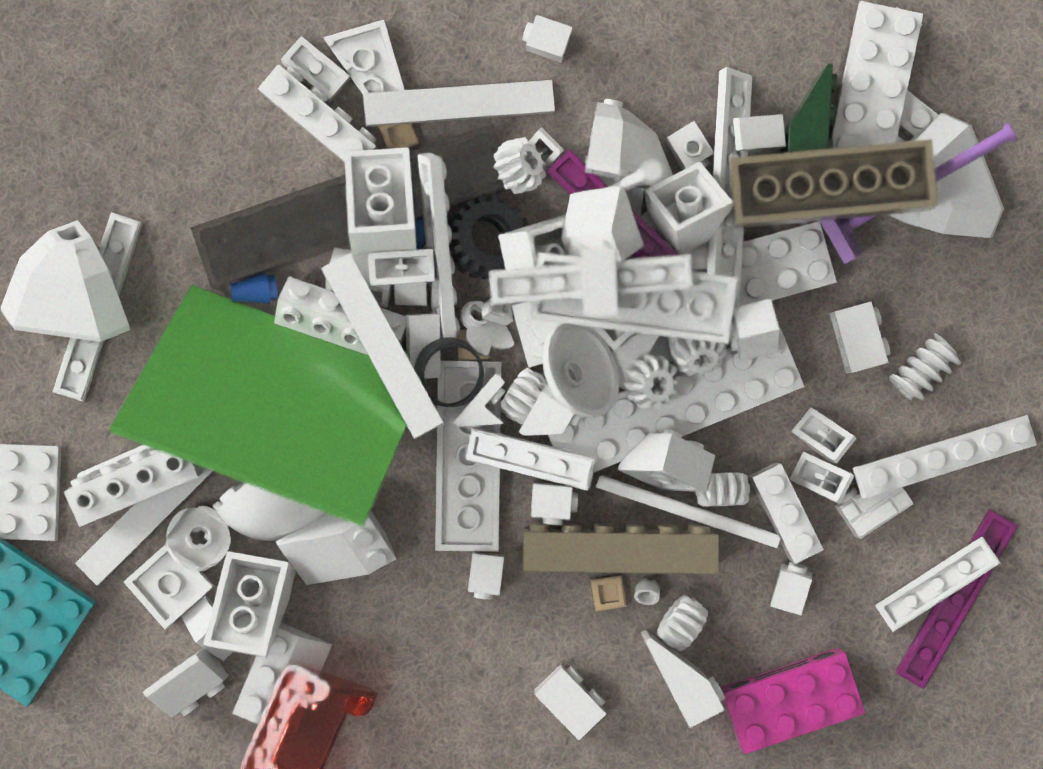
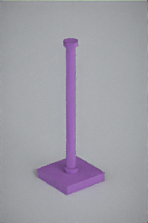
M1010 123L1004 124V129L937 166L935 168L936 182L1010 140L1013 143L1018 140ZM876 216L820 221L844 264L857 258L863 252L853 234L855 232L854 228Z

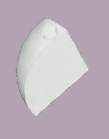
M245 482L240 483L236 487H231L219 498L221 502L217 501L213 505L219 516L232 529L244 536L262 541H278L327 514Z

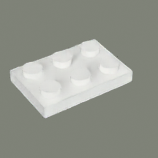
M0 444V537L2 539L58 540L61 446Z

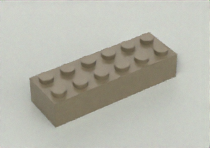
M932 139L731 158L729 162L735 229L930 211L938 206Z
M530 522V528H524L523 571L718 574L719 535L712 531L711 527H707L706 524H688V530H678L676 524L666 523L657 524V529H646V526L642 523H625V529H614L612 523H593V528H582L581 523L563 522L562 528H550L549 524H544L543 522Z

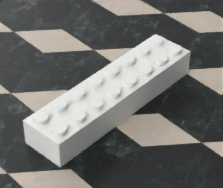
M779 328V346L776 353L740 361L738 350L732 351L731 347L726 349L727 355L722 358L723 364L714 366L713 372L705 371L701 377L697 373L688 377L685 372H680L677 369L674 375L678 376L681 381L676 383L673 388L677 390L678 394H670V404L665 405L661 403L659 410H653L649 407L648 409H643L637 406L636 402L628 398V389L618 393L614 406L605 414L594 418L582 417L576 426L570 423L563 434L547 435L552 447L595 457L594 472L623 461L649 433H663L664 430H673L685 436L803 388L804 384L782 330Z

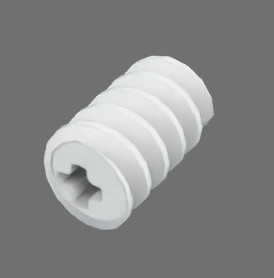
M934 333L935 340L928 339L925 341L927 350L924 348L916 350L918 359L912 356L907 359L909 368L902 365L898 368L900 376L895 374L889 376L892 384L909 400L916 397L923 401L925 398L921 389L924 388L931 392L934 390L930 380L933 379L942 383L943 380L939 372L942 370L951 374L952 370L948 365L950 361L957 365L961 364L956 351L936 333Z

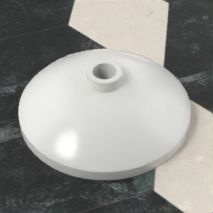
M563 323L555 327L549 333L543 350L544 373L550 389L560 403L576 415L594 418L605 414L614 406L619 392L618 368L610 348L604 339L589 326Z

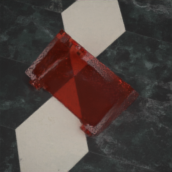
M287 665L280 673L242 760L240 769H323L347 713L356 717L365 716L373 707L378 693L368 686L303 665Z

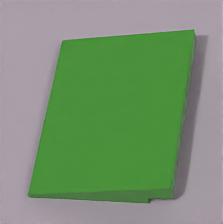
M191 285L112 422L110 432L364 527L408 428L369 355L275 324L274 315L239 302H233L229 298Z

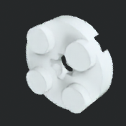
M198 506V508L183 509L173 517L167 528L165 547L173 560L182 567L190 570L205 571L218 564L230 547L231 536L228 524L219 516L216 510L210 507ZM204 532L203 539L206 543L204 545L200 543L198 545L193 544V538L190 536V533Z

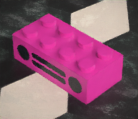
M835 648L720 687L725 696L724 702L739 747L744 754L866 714L846 654L840 648Z

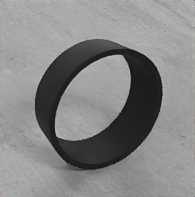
M440 338L429 343L420 352L414 365V371L430 400L438 406L458 407L470 402L479 393L484 381V368L478 354L468 343L457 338ZM447 347H461L476 357L479 366L478 380L472 392L464 399L455 403H443L435 399L428 391L424 377L425 368L430 358L439 350Z

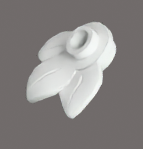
M471 301L466 303L461 309L460 319L467 328L466 340L476 353L486 357L491 348L503 350L513 347L514 341L508 328L483 319L482 308L485 303ZM471 314H472V315H475V316L478 318V321L475 320V319L471 316Z

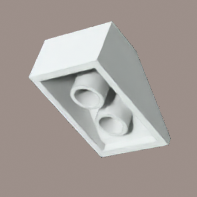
M409 148L344 152L351 254L416 250Z
M371 511L364 527L333 515L325 514L311 524L276 541L279 549L306 585L369 575L396 560L387 534Z
M227 551L203 645L267 658L289 602L296 573L291 564L285 561Z
M649 631L641 632L690 728L724 711L720 701L724 700L725 696L713 676L707 678L701 669Z

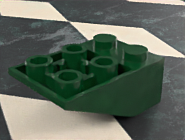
M827 64L818 74L785 128L786 146L780 149V154L833 149V138H829V125H833L835 121V106L831 105V93H835L837 89V74L832 73L833 64Z

